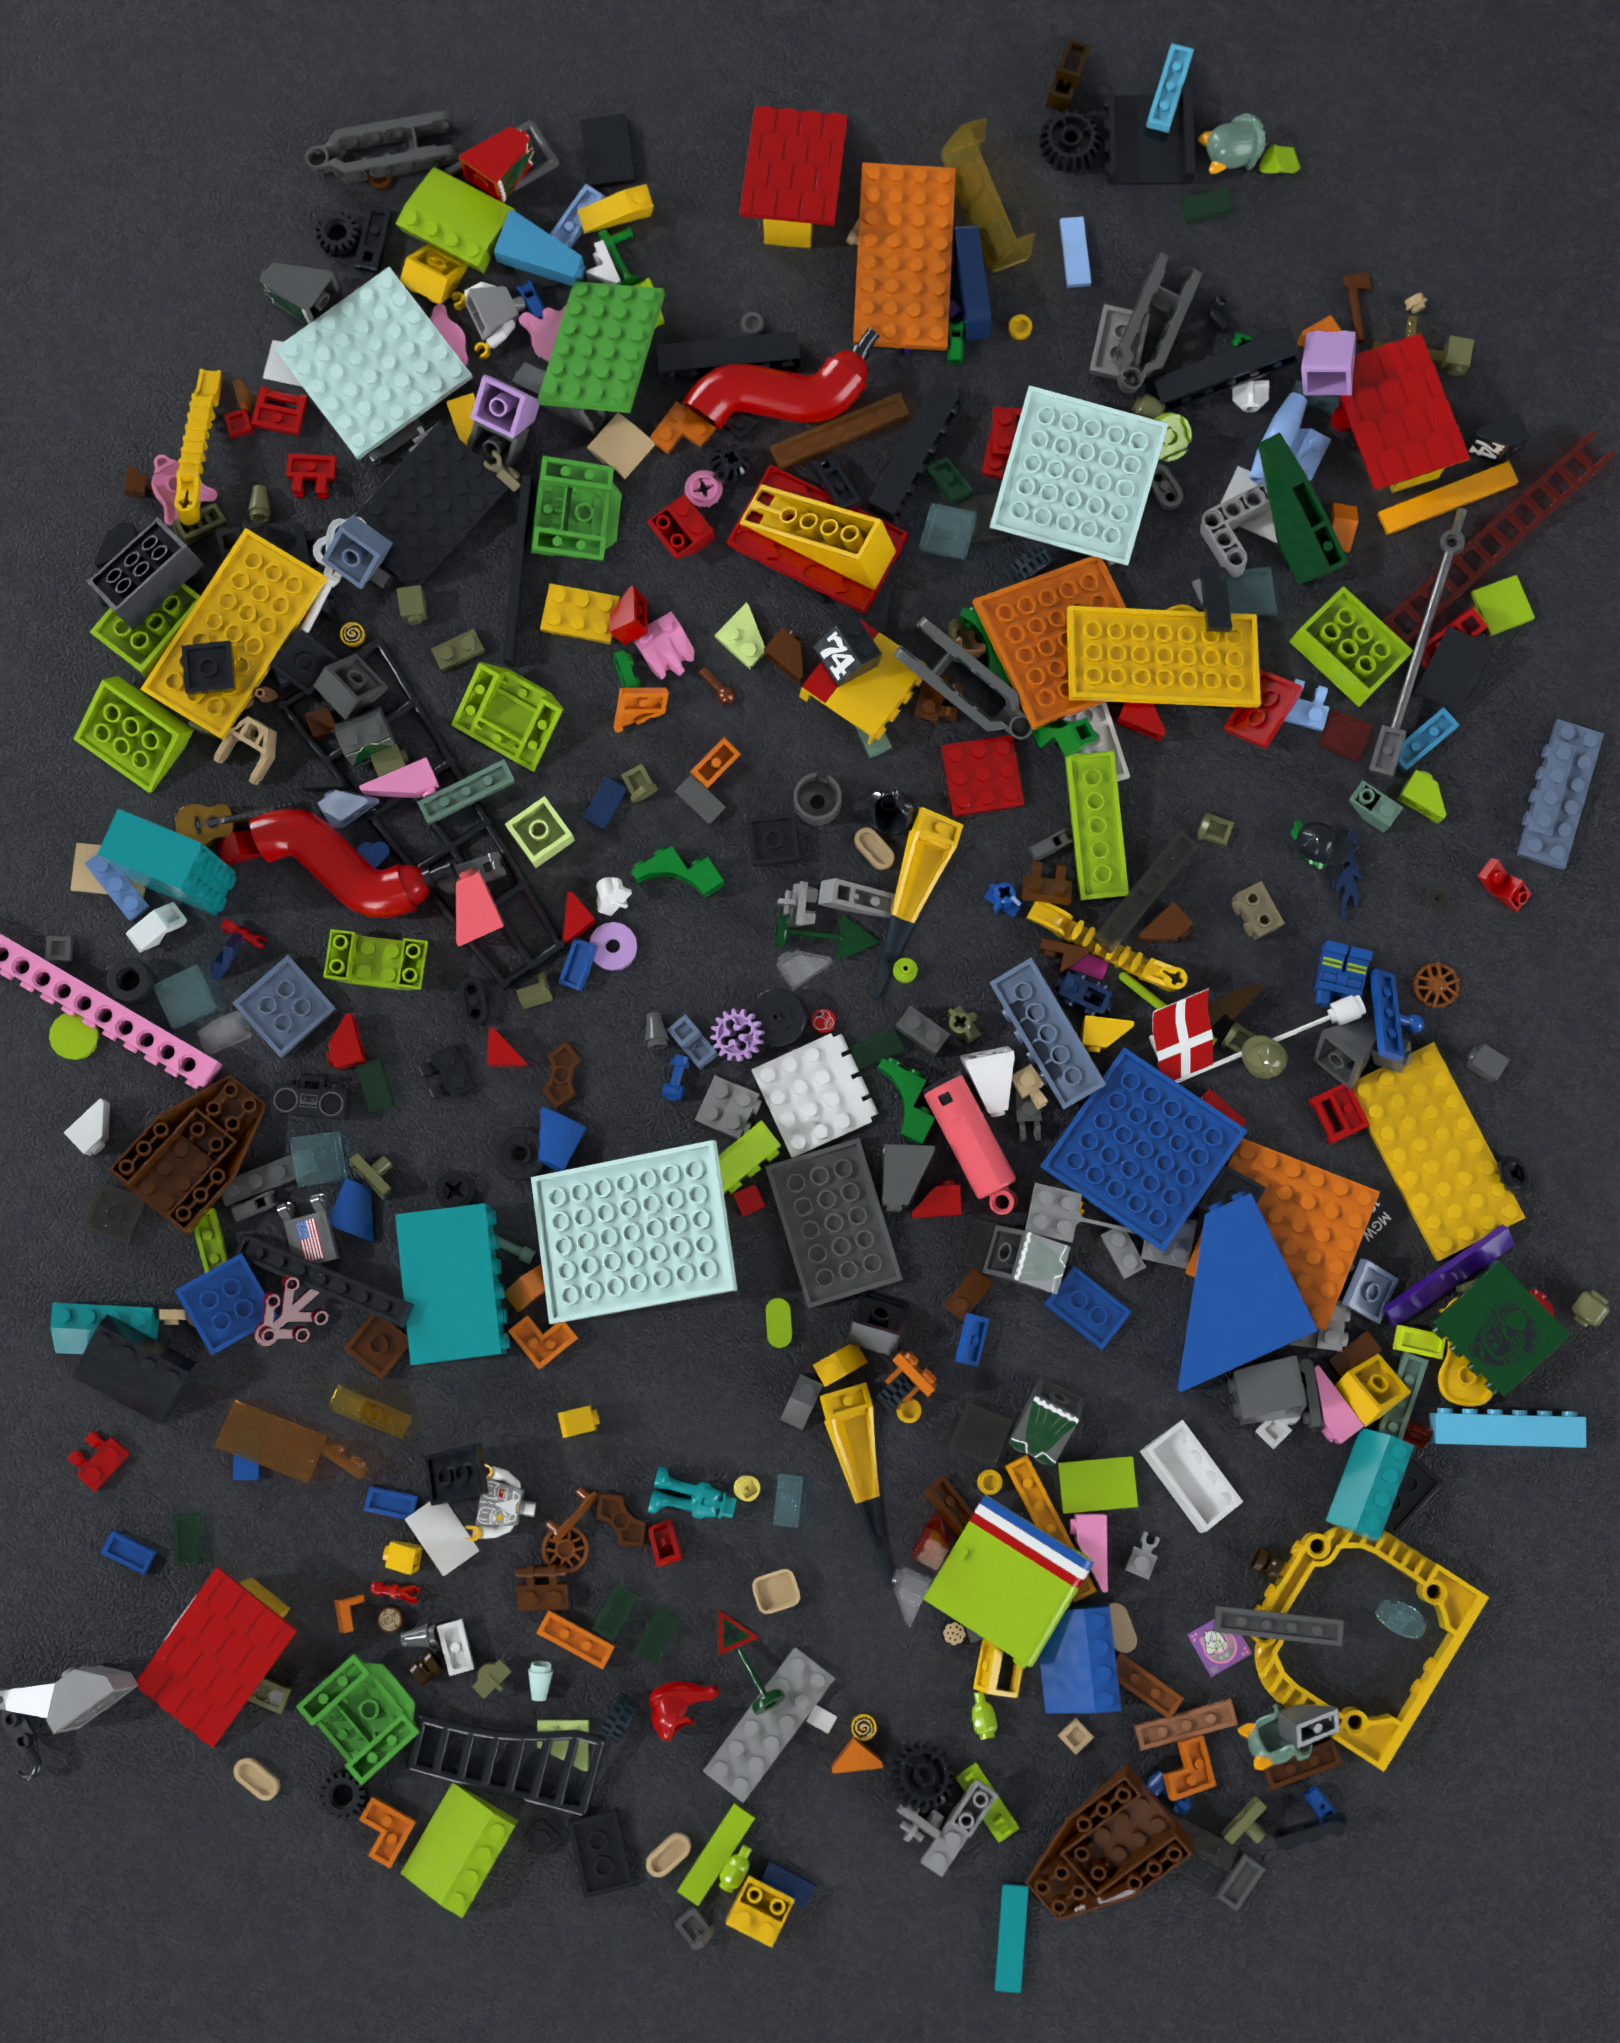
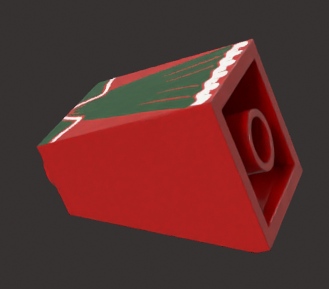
M510 126L465 151L458 157L465 179L496 200L504 203L536 161L530 136L522 129L516 130Z

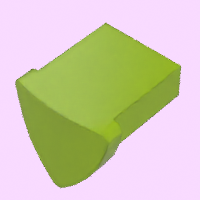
M1272 144L1265 152L1259 166V171L1272 174L1280 172L1295 173L1300 169L1294 148L1278 146L1276 144Z

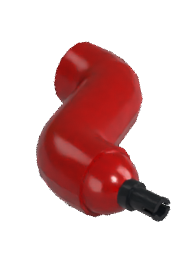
M867 328L857 345L854 344L850 350H843L836 353L832 358H827L820 370L814 375H803L752 364H730L717 367L704 375L690 389L682 403L690 411L719 430L722 429L728 418L738 411L801 423H817L833 419L846 411L866 387L865 380L868 367L865 361L869 357V351L880 336L874 330Z
M279 809L250 819V830L253 840L262 857L267 862L272 863L285 857L297 859L338 901L352 911L370 918H390L414 911L426 899L431 887L436 886L437 882L451 876H456L451 861L430 869L428 867L424 870L417 866H402L401 864L384 870L375 869L331 825L317 815L301 809Z

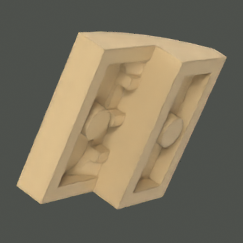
M617 412L587 446V449L603 464L614 467V472L624 480L654 447L655 443L638 427Z

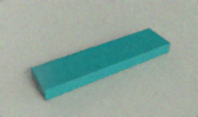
M1002 1883L995 1991L1021 1993L1028 1899L1027 1885Z

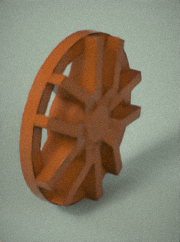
M1440 962L1430 963L1417 972L1413 983L1414 992L1419 1001L1431 1008H1443L1451 1004L1458 997L1460 979L1455 970ZM1431 967H1436L1437 975L1433 976ZM1441 968H1443V969H1445V970L1448 971V972H1447L1446 974H1444L1443 976H1442V973H1441ZM1425 970H1427L1428 977L1420 976ZM1451 974L1454 980L1447 982L1445 977ZM1418 981H1426V986H1418ZM1455 983V991L1448 986ZM1419 990H1427V993L1424 998L1420 994ZM1445 991L1452 995L1450 1000L1444 994ZM1430 994L1435 995L1433 1003L1427 1001ZM1439 996L1445 1001V1003L1437 1004Z
M572 1527L568 1531L567 1539H561L556 1542L550 1538L553 1534L550 1531L545 1536L541 1549L546 1565L552 1564L556 1557L562 1559L559 1566H563L565 1560L571 1568L567 1569V1573L579 1569L585 1563L589 1552V1545L585 1535L579 1529ZM571 1530L576 1532L579 1537L571 1540ZM582 1538L584 1546L575 1548L574 1542ZM547 1541L555 1543V1549L546 1548ZM585 1547L584 1556L581 1558L576 1551L582 1550ZM546 1551L555 1553L550 1561ZM572 1556H575L579 1561L578 1565L574 1566L570 1560Z

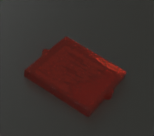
M1333 709L1327 725L1324 726V732L1318 746L1358 761L1363 747L1368 743L1366 740L1372 725Z

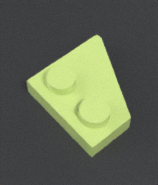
M745 603L715 634V638L745 666L751 669L764 655L765 646L751 609Z
M538 1719L537 1731L578 1729L589 1732V1719ZM569 1740L553 1741L550 1754L564 1761ZM543 1741L537 1742L538 1748L541 1749ZM579 1741L573 1766L582 1771H588L589 1743Z

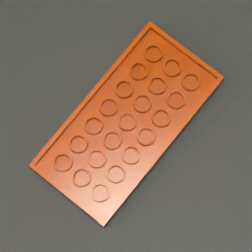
M862 163L853 345H857L866 329L870 328L880 336L873 347L947 351L956 168Z

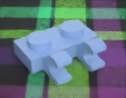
M1295 679L1294 683L1301 685L1303 688L1305 681ZM1318 686L1315 690L1313 702L1300 699L1299 696L1284 721L1322 732L1330 708L1323 705L1328 688Z

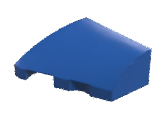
M542 1107L539 1111V1115H541V1128L539 1130L540 1149L538 1150V1161L557 1172L563 1171L586 1127L557 1112Z
M346 1178L329 1217L331 1226L374 1242L372 1189Z

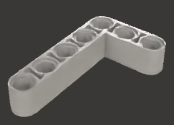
M1265 482L1207 510L1202 516L1200 525L1201 535L1220 566L1225 567V573L1230 577L1241 576L1245 571L1247 554L1232 530L1271 511ZM1254 501L1257 502L1258 505H1251L1249 502ZM1228 512H1235L1237 515L1231 516ZM1213 522L1216 526H1209L1207 523ZM1225 541L1228 543V545L1224 546L1219 544L1218 542ZM1237 560L1241 564L1234 565L1230 561Z

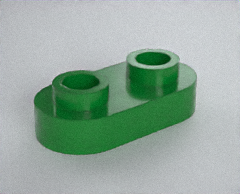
M624 650L614 652V662L622 687L641 688L638 676H634L632 671L633 660L631 655L626 654Z

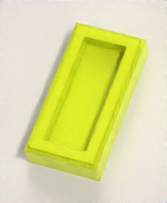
M1397 1325L1393 1349L1442 1359L1446 1338L1444 1337L1441 1340L1434 1332Z

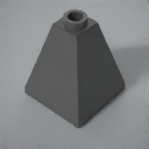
M1368 1017L1323 1030L1313 1061L1351 1090L1369 1061L1372 1049L1377 1043L1375 1020H1371Z

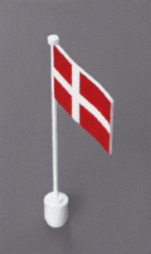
M1209 988L1153 1012L1152 1032L1158 1058V1070L1177 1083L1242 1057V1053L1238 1052L1213 1063V1035L1208 1013ZM1350 995L1331 1003V1009L1327 1010L1328 1016L1272 1039L1278 1042L1328 1020H1331L1332 1024L1336 1022L1338 1025L1347 1024L1361 1018V1015L1366 1013L1365 1006L1359 995L1354 997Z

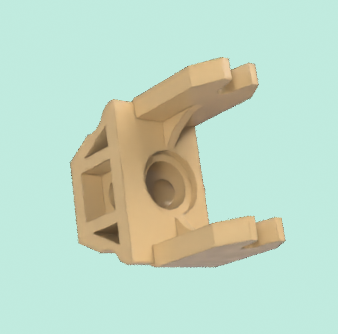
M248 716L238 722V725L229 729L228 735L220 744L213 760L223 764L238 741H243L261 754V758L249 779L250 783L258 785L275 759L277 732L257 719Z

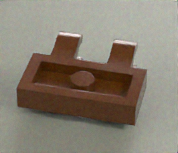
M940 675V677L949 684L950 677ZM924 681L914 718L937 724L939 718L955 722L958 709L942 706L945 697ZM950 684L954 689H956L959 693L963 695L964 686L959 684Z
M1033 861L1030 876H1024L1022 900L1070 905L1072 881H1065L1066 865L1057 864L1054 879L1041 878L1042 862Z

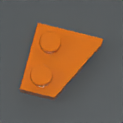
M620 688L614 721L615 732H622V727L636 722L638 725L646 722L649 718L665 714L669 695L667 688Z

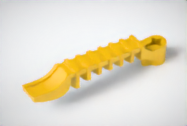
M200 369L197 387L194 393H192V401L189 403L188 422L185 424L186 433L183 436L184 443L180 450L181 458L178 461L179 470L176 471L177 492L174 501L179 519L185 525L196 524L201 517L202 482L199 474H202L204 471L201 462H205L206 459L203 452L208 447L205 439H209L208 429H212L211 421L215 420L212 407H217L219 404L222 382L221 370L207 371Z
M1035 901L1026 917L1047 928L1057 937L1066 939L1070 944L1073 943L1080 947L1090 948L1089 952L1091 955H1096L1102 958L1103 961L1114 964V967L1121 968L1127 971L1126 973L1139 977L1138 979L1141 981L1152 983L1168 992H1175L1187 983V974L1183 969L1154 958L1148 960L1142 957L1143 953L1131 951L1130 946L1123 947L1118 944V940L1112 941L1106 938V934L1100 935L1096 933L1094 927L1089 929L1084 927L1083 920L1079 922L1073 921L1071 914L1053 904ZM1173 975L1176 976L1175 980L1177 981L1174 985L1171 983L1172 978H1170Z

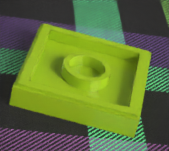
M1517 575L1471 592L1476 608L1488 623V628H1486L1488 636L1535 619Z

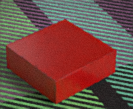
M246 408L223 415L231 439L254 432Z
M756 1184L733 1194L743 1217L765 1207Z

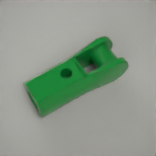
M949 321L947 362L950 365H961L964 358V322L961 321L960 324ZM951 333H960V337H951Z

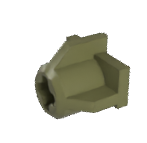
M961 1006L954 1010L952 1008L948 1010L947 1017L949 1018L950 1032L954 1037L963 1038L969 1044L981 1036V1033L973 1024L977 1020V1015L974 1012L967 1014Z
M500 1659L497 1663L488 1662L478 1671V1681L472 1687L483 1699L495 1688L501 1692L506 1687L503 1680L512 1671L505 1664L506 1661L504 1659Z

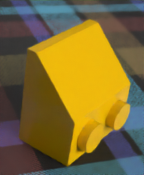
M427 244L406 257L400 281L408 290L424 295L433 303L441 304L452 296L467 271L468 265Z
M1379 1353L1349 1370L1335 1385V1388L1365 1426L1381 1418L1411 1393Z

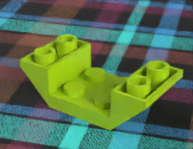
M331 929L323 977L353 985L394 990H421L428 941L403 938V941L359 936L355 932Z

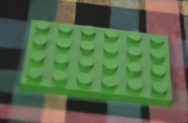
M588 282L573 283L538 396L539 404L630 413L665 296L663 288Z

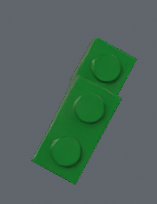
M963 607L959 621L974 631L980 641L986 645L988 669L1007 685H1010V681L975 608L969 607L967 609Z
M1020 704L1019 710L1024 713L1022 706ZM1087 717L1076 722L1061 719L1032 731V735L1040 748L1058 742L1065 757L1085 750L1098 739Z
M673 846L660 848L654 853L655 857L648 861L646 859L639 861L633 866L634 870L631 871L637 884L654 877H673L692 885L703 898L724 886L723 879L709 857L704 860L702 858L695 860L690 864L691 868L687 870Z
M882 1058L877 1070L885 1074L895 1084L904 1105V1121L899 1135L918 1145H922L935 1117L931 1116L932 1111L923 1106H919L918 1109L913 1107L926 1080L922 1078V1073L911 1068L907 1071L901 1068L902 1064L892 1058H888V1060Z

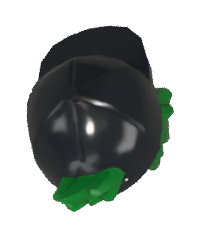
M1300 820L1294 823L1291 835L1294 838L1295 847L1300 856L1304 857L1310 865L1314 864L1320 870L1327 865L1339 866L1349 856L1351 851L1349 838L1335 831L1329 825L1315 821L1303 825Z

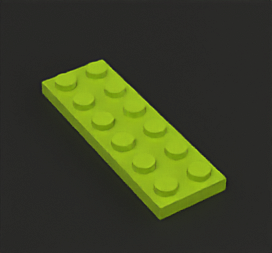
M1114 751L1074 754L1065 757L1079 899L1082 901L1128 896L1129 890Z

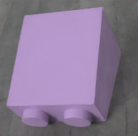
M1307 332L1301 366L1303 395H1352L1356 352L1355 332Z

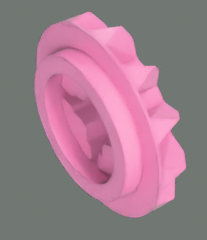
M700 470L694 472L685 483L686 496L699 508H710L714 503H718L722 495V482L719 477L714 479L715 473L711 471ZM701 481L706 488H711L707 490V497L702 492H697L700 490Z

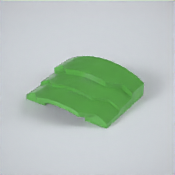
M548 456L542 457L531 553L597 561L604 560V551L617 542L622 494L612 482L614 467Z
M353 1654L296 1706L311 1726L315 1724L319 1726L348 1761L345 1767L360 1785L370 1779L383 1765L420 1733L413 1722L416 1702L383 1663H364L356 1654Z

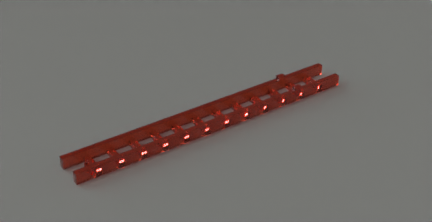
M1593 430L1466 544L1459 554L1453 556L1450 568L1456 563L1470 579L1458 588L1448 577L1446 578L1444 585L1453 594L1442 604L1439 601L1434 619L1614 457L1616 453L1611 450L1598 463L1594 464L1581 451L1597 435ZM1573 456L1589 470L1579 480L1564 466ZM1557 471L1571 485L1562 495L1547 482ZM1539 487L1555 501L1545 511L1530 497ZM1523 502L1538 516L1528 526L1513 512ZM1506 517L1521 531L1512 541H1509L1496 528ZM1489 533L1504 547L1494 557L1479 543ZM1472 548L1487 562L1477 572L1462 559ZM1438 571L1382 621L1405 644H1408L1419 634L1424 619L1410 604L1421 594L1429 602L1431 592L1428 588L1436 581ZM1404 610L1418 624L1408 635L1393 621Z

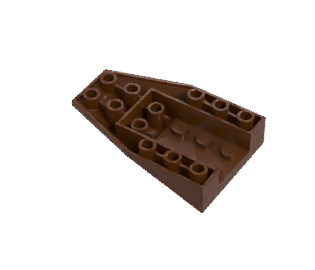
M228 1075L162 1112L109 1168V1171L114 1178L188 1238L237 1176L266 1111L267 1104L231 1075Z
M1126 1763L1065 1819L1025 1880V1883L1058 1921L1065 1920L1136 1897L1192 1856L1194 1840Z

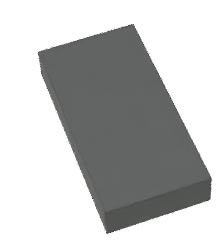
M690 775L675 790V794L709 826L726 809L693 775Z
M1243 1852L1215 1893V1896L1235 1911H1238L1266 1868Z

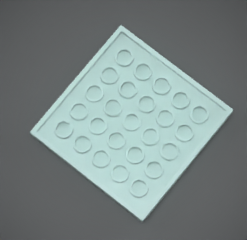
M390 267L275 348L277 354L357 460L363 458L473 378L470 371Z
M1029 385L989 528L1128 566L1168 423Z

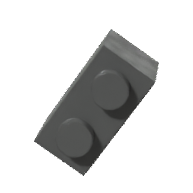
M912 1006L907 1009L895 1027L898 1032L933 1057L937 1055L950 1036L946 1030Z

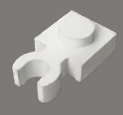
M1300 1417L1265 1421L1255 1432L1274 1450L1292 1432L1287 1425L1296 1424Z

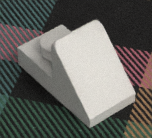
M603 240L594 243L596 252L593 253V258L597 267L586 271L587 280L591 283L620 285L621 281Z

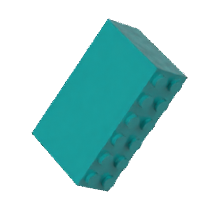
M120 809L117 810L97 853V856L135 883L214 916H217L218 912L224 909L226 904L225 896L236 882V872L202 843Z
M484 1203L395 1214L404 1300L414 1304L406 1323L410 1364L421 1365L507 1354V1348H510L509 1333L504 1331V1324L508 1323L506 1308L503 1309L501 1299H505L504 1285L499 1283L498 1275L502 1274L501 1259L496 1257V1250L500 1249L498 1234L495 1235L493 1233V1225H497L496 1211Z

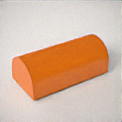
M724 737L690 773L707 789L741 753Z

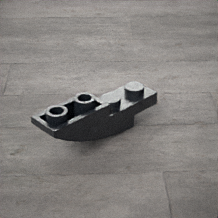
M303 523L293 525L298 548L288 550L289 554L323 574L324 570L321 566L318 567V563L313 553H311L310 545L314 544L311 531H307ZM329 592L320 611L331 620L335 619L333 611L337 610L334 596H330Z

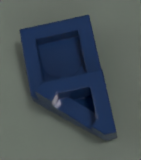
M234 932L224 945V952L220 951L213 961L212 978L219 980L227 971L240 950L243 935Z

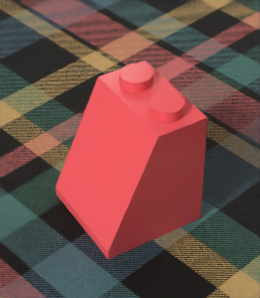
M473 868L459 873L460 878L456 881V943L458 947L504 927L503 919L480 869L474 871Z

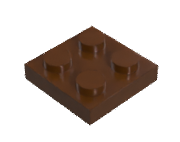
M371 1314L343 1349L383 1380L408 1350V1335L395 1324Z

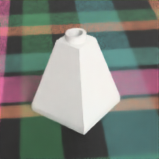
M1008 1046L960 1055L961 1061L988 1114L990 1113L991 1117L1005 1115V1110H1008L1015 1057L1014 1051Z

